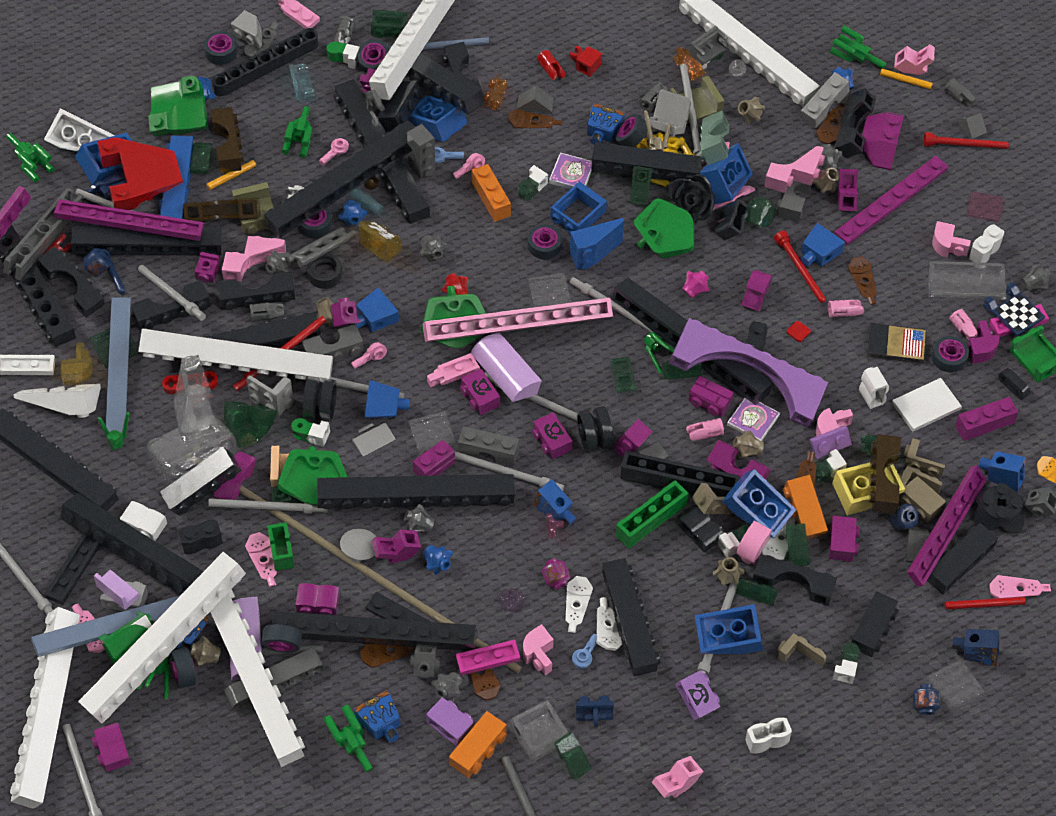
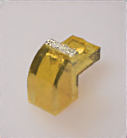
M84 342L76 343V359L61 360L63 385L81 384L87 381L93 374L94 365L92 358H90L89 349H85Z

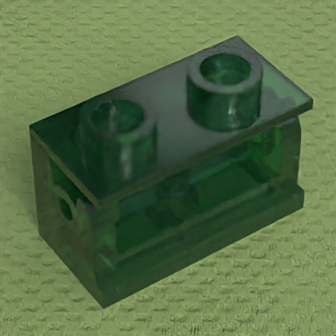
M373 10L371 36L397 39L408 23V13Z

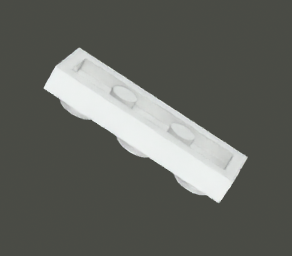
M0 355V375H54V355Z

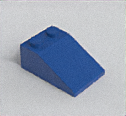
M428 95L419 101L408 120L416 127L423 124L435 140L442 142L449 139L452 134L461 130L468 123L463 111H459L445 100Z
M127 132L100 139L105 140L116 137L132 141ZM100 140L82 144L75 156L92 186L116 172H124L122 164L103 168L97 142Z
M739 143L729 148L728 158L711 165L707 164L699 173L704 175L711 184L712 192L715 194L714 204L733 200L753 175Z
M623 218L571 232L570 255L577 270L588 269L595 265L623 242Z
M755 469L744 473L722 500L736 516L747 523L752 524L753 521H756L771 530V538L778 534L796 511Z
M755 604L695 615L701 654H748L764 651Z

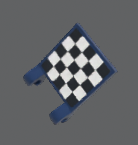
M1013 282L1007 284V289L1005 290L1006 294L1011 296V298L1001 305L997 306L995 300L990 296L984 300L983 307L992 312L1016 336L1021 335L1045 319V315L1019 291Z

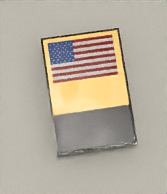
M870 323L867 357L924 364L927 330Z

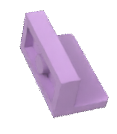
M111 570L102 577L98 573L94 575L96 586L124 610L140 597L135 589Z

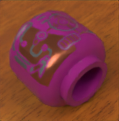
M557 558L546 561V566L542 568L546 585L553 587L554 590L568 585L571 577L564 561H557Z

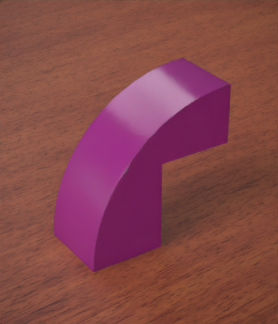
M241 451L236 453L234 457L242 471L235 478L222 484L214 492V497L237 500L241 484L252 476L257 458Z

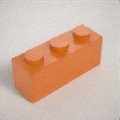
M486 164L472 169V184L493 221L496 222L511 216V203L490 166Z
M810 475L788 480L784 485L783 492L785 498L789 499L790 504L796 509L792 518L795 517L797 523L795 525L797 535L801 536L802 540L825 535L828 529Z
M486 711L450 754L449 765L467 778H470L472 774L476 775L480 771L481 763L485 758L489 759L493 755L494 747L498 743L502 744L506 739L507 724Z

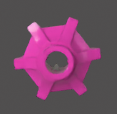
M688 271L685 286L682 289L691 298L702 292H708L710 290L707 284L709 277L703 271L699 273Z

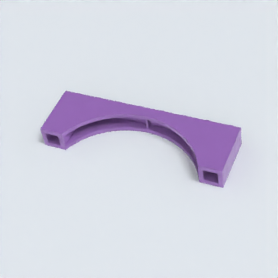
M688 319L669 364L684 371L701 362L716 359L734 360L750 365L770 378L781 391L789 409L790 420L807 427L810 425L828 382L819 376L807 373L802 368H796L784 360L774 358L767 352H761L750 344H744L732 336L722 334L715 328H709L698 320Z

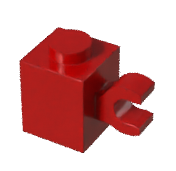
M575 46L576 53L570 52V59L576 60V70L588 77H591L602 65V53L589 46L583 52L581 47Z

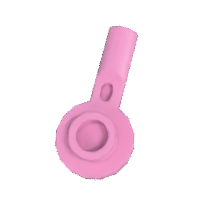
M341 138L335 139L331 143V150L319 160L320 164L324 166L334 156L346 153L349 148L348 142Z
M478 153L472 154L466 160L463 167L452 173L455 179H458L468 171L483 166L485 164L484 156Z
M373 343L362 357L351 362V364L356 369L371 359L374 361L380 360L386 355L387 348L381 343Z

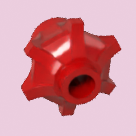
M452 273L445 278V286L441 289L443 293L448 294L447 286H455V294L468 293L467 276H456L455 273Z

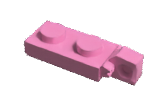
M278 0L283 13L303 28H312L320 21L319 16L298 1Z
M472 353L439 365L434 370V373L427 375V382L430 387L438 384L445 385L479 370L480 366Z

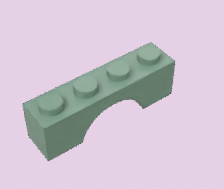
M719 111L702 119V133L700 134L701 150H699L702 160H706L708 165L728 158L729 149L723 137L729 133V123L723 111Z

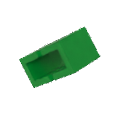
M287 522L267 525L275 571L295 568Z

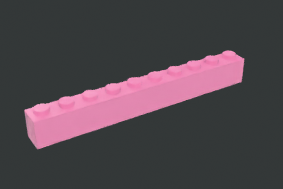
M604 298L426 321L423 323L425 342L607 319L612 317L613 313L611 299Z

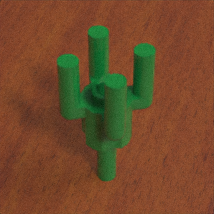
M844 25L841 32L852 37L855 41L841 34L838 39H834L832 44L848 54L835 47H832L829 53L848 62H851L853 59L861 63L868 60L884 69L887 63L870 54L871 48L862 43L864 37Z
M307 106L303 107L300 118L288 123L284 136L285 142L282 148L284 155L289 153L292 142L296 141L301 142L302 145L299 157L306 158L310 137L313 131L311 123L307 120L310 108Z
M12 133L7 134L6 138L16 147L14 150L15 155L23 162L21 170L34 183L40 180V177L34 172L37 169L35 164H41L49 173L55 170L49 163L52 156L38 143H34L32 146L29 142H20Z
M347 704L341 709L350 725L345 726L339 731L331 715L326 716L323 720L337 744L341 747L344 746L348 755L356 754L365 772L368 773L373 770V767L362 750L366 746V742L362 737L364 731Z

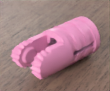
M860 300L828 302L830 318L856 316L864 313Z
M963 309L955 311L950 316V321L959 330L960 334H964L968 341L969 339L979 337L973 321H971Z
M720 418L691 424L686 427L692 441L724 435V428Z

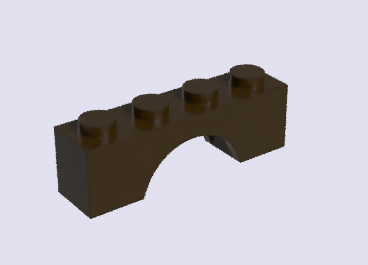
M232 107L212 109L211 116L214 135L227 139L222 146L216 148L220 173L241 171V163H244L243 152H239V150H242L241 139H237V137H240L239 126L235 127L238 124L237 114H233Z
M259 198L183 203L184 219L186 220L243 219L261 216Z
M877 434L876 440L871 442L870 452L873 453V458L870 461V469H873V474L870 475L869 486H872V491L869 494V503H872V511L895 514L898 508L900 487L893 484L887 478L884 469L890 465L897 464L900 456L901 437Z

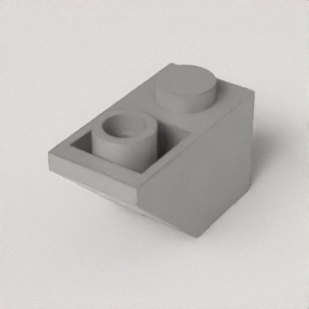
M244 10L231 23L234 30L233 34L238 39H243L248 44L260 48L262 46V28L257 16Z

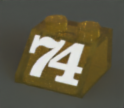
M361 221L358 223L360 245L388 264L402 251V240L400 237L389 232L385 226L379 225L375 221Z

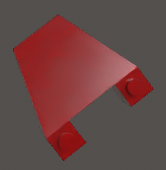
M116 137L97 141L103 168L122 164L127 182L110 186L114 208L133 210L139 207L138 205L142 202L154 199L155 195L161 192L165 193L183 183L173 150Z

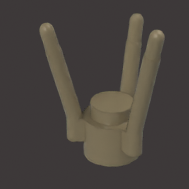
M645 110L644 115L648 130L646 136L649 149L664 151V149L668 148L667 142L671 124L667 125L664 142L659 137L653 138L648 112Z

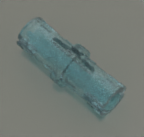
M358 187L349 192V196L361 203L362 207H367L376 215L384 210V205H381L373 199L372 195L364 193Z

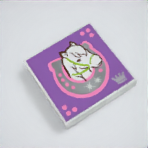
M560 153L549 183L571 189L580 181L586 186L592 172V161Z
M745 398L727 422V425L742 434L744 431L750 430L757 439L762 441L780 416V413L761 402L754 405Z

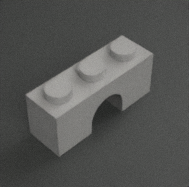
M834 72L801 110L802 120L817 129L826 119L830 106L834 102L839 104L850 92L849 81Z

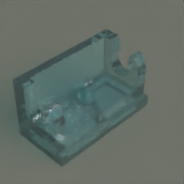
M306 64L289 65L290 78L297 102L316 98L309 70L299 71L300 69L307 68Z

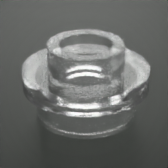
M734 60L729 65V72L734 76H742L746 73V65L741 60Z

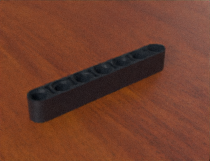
M313 28L304 29L218 73L212 78L214 94L219 97L226 96L315 50L319 44L318 32Z

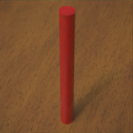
M1025 597L945 602V610L1025 605Z

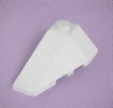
M60 108L44 141L61 149L78 151L82 144L115 135Z
M82 384L65 390L64 386L52 388L49 390L50 392H47V388L21 390L14 394V398L82 418L88 417L89 413L96 410L101 387L100 384Z

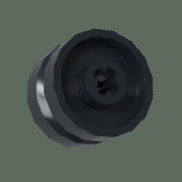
M308 377L303 399L304 419L314 420L319 412L321 421L331 422L333 420L337 399L336 380L325 379L321 387L319 378Z
M605 406L594 408L593 414L588 410L577 412L579 436L586 453L596 451L598 444L603 450L614 447L612 424Z

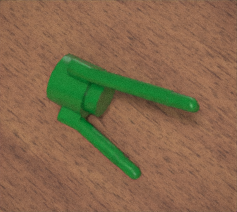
M651 332L644 339V343L647 345L644 349L649 353L658 373L662 374V370L652 351L657 352L664 347L673 353L674 349L665 343L655 332Z
M129 412L125 415L122 432L117 430L109 432L102 418L98 417L108 444L113 451L122 447L123 439L127 438Z
M168 656L152 673H149L145 687L148 688L154 674H162L164 671L165 700L168 699L169 671L171 665L167 664ZM145 680L140 684L139 687H137V690L141 689Z

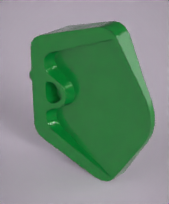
M655 199L634 220V225L643 236L637 242V245L641 249L648 244L659 258H669L689 253L695 247L692 216L686 210L663 199Z
M447 286L448 295L435 296L428 299L423 323L426 321L486 314L476 295L470 293L455 294V286ZM422 323L421 332H422V334L424 335L423 323ZM480 335L439 340L437 342L448 347L461 348Z
M314 446L309 447L308 450L293 449L290 451L282 470L278 489L304 503L317 505V478L347 477L339 455L334 451L316 450Z

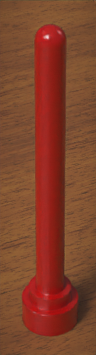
M925 132L923 137V145L926 147H931L935 144L1000 149L1009 148V143L1003 141L937 137L931 132Z
M785 230L778 232L773 238L774 241L785 249L818 301L824 303L826 301L825 296L790 245L788 233Z

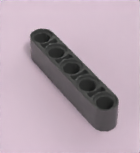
M315 649L306 650L269 667L273 677L270 680L271 685H277L278 690H283L296 684L298 680L303 681L314 676L316 672H322L324 665ZM242 680L225 689L224 693L233 710H239L241 706L246 707L252 704Z

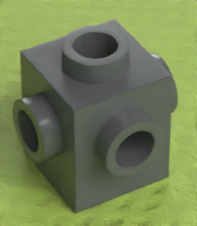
M1050 487L1030 490L1025 507L1036 517L1055 515L1056 494Z
M416 645L415 654L411 655L410 668H414L413 675L421 678L434 677L435 670H439L440 658L436 657L437 646Z

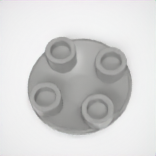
M365 529L350 530L340 540L341 550L354 563L368 560L375 556L372 540L376 536Z

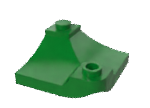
M195 76L182 77L181 81L151 88V113L148 115L151 134L155 137L171 133L173 135H180L208 129L203 86L198 78Z

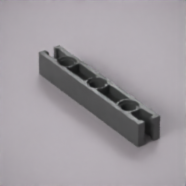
M68 187L7 256L4 261V273L9 275L12 272L10 269L15 265V278L20 280L71 221L55 218L54 211L59 199L71 200L72 189ZM78 193L77 198L73 202L82 203L83 195Z

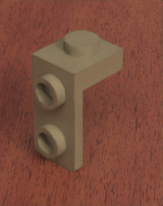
M913 438L911 445L907 444L904 456H907L904 466L917 468L932 477H942L945 465L917 457L916 453L920 440Z
M907 466L903 474H898L904 487L918 476L937 494L940 493L943 483L935 477L922 473L917 468Z
M701 483L692 497L703 514L733 513L722 502L725 497H717L707 483Z
M794 633L787 642L784 640L778 647V659L783 663L797 649L823 667L827 658L825 653L821 649L810 645L805 638Z

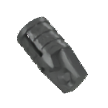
M342 17L340 19L335 42L348 44L355 27V21L352 18Z
M955 78L951 79L944 88L945 92H948L949 95L957 101L963 102L968 107H971L976 100V97L971 94L968 88L960 84Z
M659 82L652 89H649L640 100V107L648 112H652L656 107L660 90H667V88Z
M268 302L250 304L251 321L265 320L284 315L283 304Z

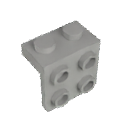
M660 90L654 116L649 117L651 130L666 132L667 125L670 123L669 136L675 137L677 134H683L692 100L667 90Z
M252 376L246 378L250 400L255 404L260 403L269 413H275L280 416L285 409H289L293 405L291 380L287 377H284L273 389Z

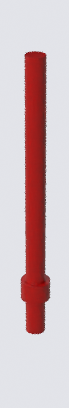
M322 315L280 349L291 350L327 320ZM257 369L246 372L244 377L235 383L233 387L238 392L247 384L246 378L248 376L257 379L256 377L260 373H257Z

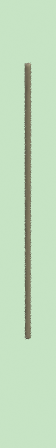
M191 452L186 455V459L195 465L203 461ZM241 485L239 493L249 500L267 502ZM266 510L439 623H454L361 562H352L350 557L346 556L341 549L281 510ZM477 638V648L489 646ZM515 662L505 665L517 674L522 669Z

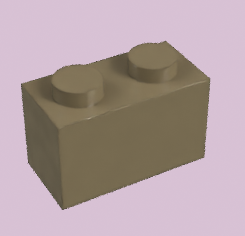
M918 476L904 487V492L900 493L899 499L901 504L913 505L918 512V519L925 521L927 524L944 510L946 501Z

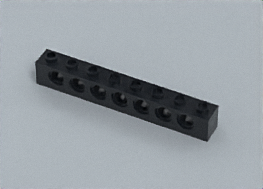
M12 224L6 234L0 239V260L2 263H4L7 256L21 241ZM34 263L20 280L15 278L16 268L14 265L10 269L12 272L9 276H14L13 281L16 288H21L23 291L21 295L25 303L29 301V309L33 316L37 315L38 319L36 320L40 329L44 328L46 330L44 334L49 343L53 342L54 346L58 347L75 339L73 326L36 264Z

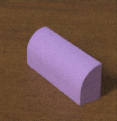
M500 332L482 338L473 347L471 353L512 402L538 394L542 380Z
M247 597L234 600L233 603L238 602L242 610V614H239L241 620L245 618L249 625L248 635H253L258 645L254 647L256 652L261 651L262 653L258 598ZM230 656L231 681L241 680Z

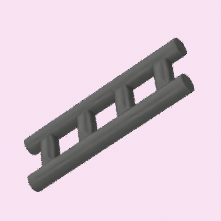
M341 226L286 257V261L291 263L296 260L298 265L303 267L355 238L357 232L352 230L345 233V229Z

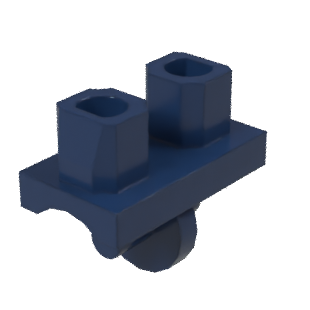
M580 696L579 701L576 702V721H593V726H598V720H613L614 702L610 701L609 696H600L598 701H590L588 696Z

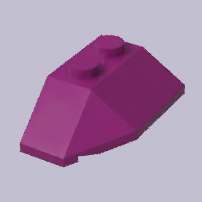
M886 111L867 116L862 134L866 138L863 152L871 161L870 163L873 167L891 170L904 115Z

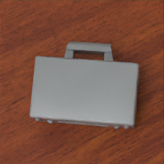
M371 423L359 429L358 432L360 433L374 426V424ZM383 423L354 438L352 442L361 455L365 456L394 441L395 437L387 424Z

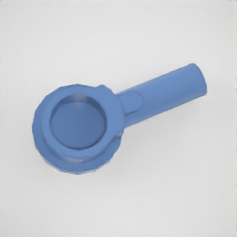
M435 147V163L444 162L445 159H464V152H445L444 149Z
M597 634L591 636L584 649L576 650L573 653L572 662L577 668L585 669L591 664V651L597 643Z

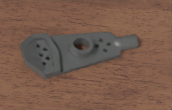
M375 89L364 93V97L370 106L378 108L380 111L385 110Z

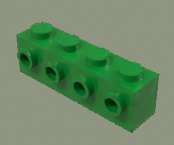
M676 480L642 506L636 508L626 518L620 520L616 524L615 536L630 549L687 505L688 492Z

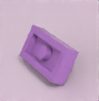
M845 425L810 439L812 450L816 453L815 457L817 459L830 454L835 449L840 450L852 445L848 428Z

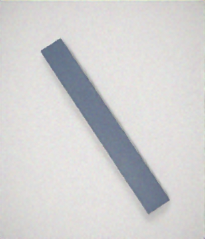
M112 298L106 411V427L109 432L112 430L122 432L127 413L131 298Z
M180 596L31 637V641L38 657L98 641V637L105 633L109 636L136 618V612L138 611L144 614L148 613L155 623Z

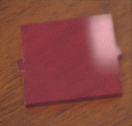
M972 191L970 201L968 202L969 210L967 216L999 222L1000 214L1003 211V197Z

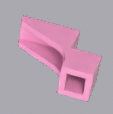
M817 146L791 164L781 165L771 162L764 187L785 193L787 187L792 186L793 180L812 185L813 180H817L820 169L818 167L823 165L825 155H822L823 147Z
M248 236L244 254L226 252L222 267L223 280L236 279L238 282H242L243 275L247 269L267 261L265 258L267 255H271V251L278 253L286 252L285 240Z

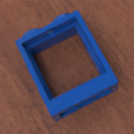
M579 181L551 206L550 218L555 224H560L571 234L572 231L590 227L606 212L607 200ZM577 199L593 209L578 224L562 213Z

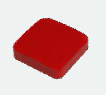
M796 321L787 329L786 333L797 342H802L810 334L811 329L800 321Z

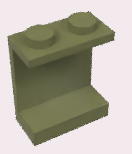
M702 77L701 87L691 90L696 120L723 111L724 99L710 77ZM674 88L670 89V92L677 94Z
M265 182L232 190L233 199L259 198L260 217L239 219L243 234H254L264 229L270 230L265 224L264 217L268 210L274 208L270 198L268 183Z

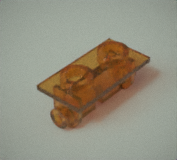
M682 47L676 49V56L672 59L679 67L682 64L687 65L691 82L706 74L699 63L689 55L690 52Z
M501 73L496 78L492 77L488 84L490 90L486 92L483 98L485 101L483 108L487 105L491 106L493 110L500 108L502 96L505 94L508 86L505 79H500Z

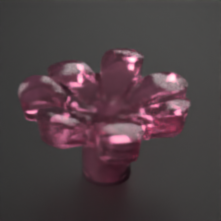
M546 513L548 521L546 527L549 529L548 537L552 539L555 538L556 529L564 528L563 520L555 521L551 513Z

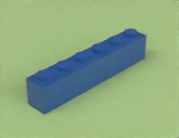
M171 136V142L167 143V149L175 152L183 183L165 193L161 192V197H163L159 201L161 216L184 219L183 203L188 200L195 147L193 136Z

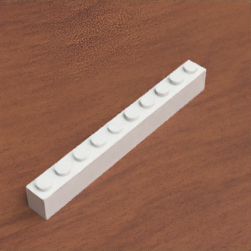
M423 0L369 80L371 90L375 89L380 99H391L455 0Z
M680 0L679 9L683 14L691 17L694 23L701 25L706 32L717 26L727 36L728 39L723 41L727 43L729 50L740 56L744 63L750 64L757 73L765 76L769 83L775 84L782 93L790 96L794 103L804 107L818 92L819 85L712 0Z
M142 329L139 352L143 353V357L155 358V355H160L163 360L174 361V358H181V362L191 364L195 360L200 361V365L212 366V363L219 364V368L225 369L237 366L240 371L249 372L250 369H257V373L267 375L271 371L276 372V376L287 377L288 374L295 375L296 379L306 380L307 377L319 378L322 383L325 379L331 378L333 356L148 329Z
M222 552L78 702L102 724L242 579L246 573L240 565L226 553Z
M231 589L212 609L211 614L281 767L304 757L302 749L305 746L301 737H296L294 734L297 728L293 720H288L286 717L289 711L285 703H280L278 700L281 694L277 685H271L270 680L273 677L269 668L264 670L262 665L265 663L261 651L256 652L254 648L258 645L254 636H249L247 633L250 630L245 618L241 620L239 614H242V610L238 602L233 603L231 598L235 596Z
M57 607L48 613L45 620L47 627L44 633L76 625L79 622L80 615ZM73 648L38 657L39 666L34 673L35 685L30 693L32 698L31 705L26 712L28 717L27 724L22 731L24 739L18 751L20 758L14 770L16 778L10 790L12 794L11 802L29 808H36L43 803Z

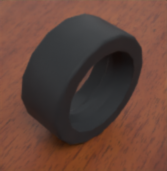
M326 253L308 263L307 275L310 283L321 289L336 286L341 281L343 275L342 264L339 258L331 253ZM328 264L335 267L336 271L330 276L320 277L314 274V269L319 265Z

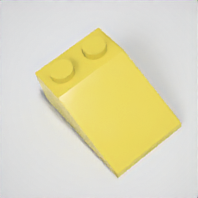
M870 462L838 470L835 473L832 484L847 515L872 508V503H869V494L872 491V486H869L870 475L873 474V469H870ZM894 465L886 467L884 471L887 478L893 484L900 487L899 494L904 492L905 488Z

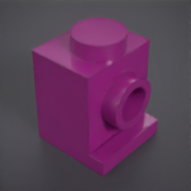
M205 252L200 253V258L194 271L196 280H202L203 283H214L220 267L219 255Z
M349 298L338 299V303L331 304L334 327L360 323V319L357 318L355 301H350Z

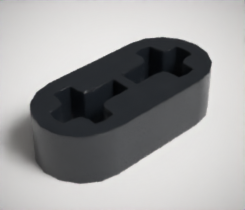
M1006 368L998 374L1000 382L1018 399L1023 400L1031 394L1029 386L1011 369Z

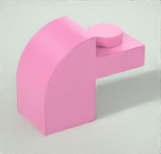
M929 44L919 52H916L906 46L895 54L894 68L907 74L922 75L927 73L928 65L934 61L935 47Z
M937 221L932 240L935 251L948 258L949 252L956 256H967L971 240L953 237L955 225Z
M830 408L824 410L818 418L816 436L844 425H851L853 418L851 410H839L832 414Z
M753 521L743 536L736 552L743 562L757 565L762 550L770 540L771 530Z
M542 624L526 635L523 642V658L526 664L532 661L534 667L546 675L552 671V662L545 653L553 648L554 639Z
M689 756L678 760L669 772L655 777L652 783L664 798L671 795L675 798L688 790L698 780L703 770Z

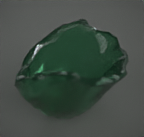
M756 196L750 199L747 203L749 212L745 220L762 228L770 227L776 214V208L772 200L763 196Z

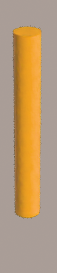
M882 69L880 73L881 76L930 90L933 84L886 69Z
M251 160L241 166V171L228 172L207 183L206 186L211 190L256 167V163L254 160Z

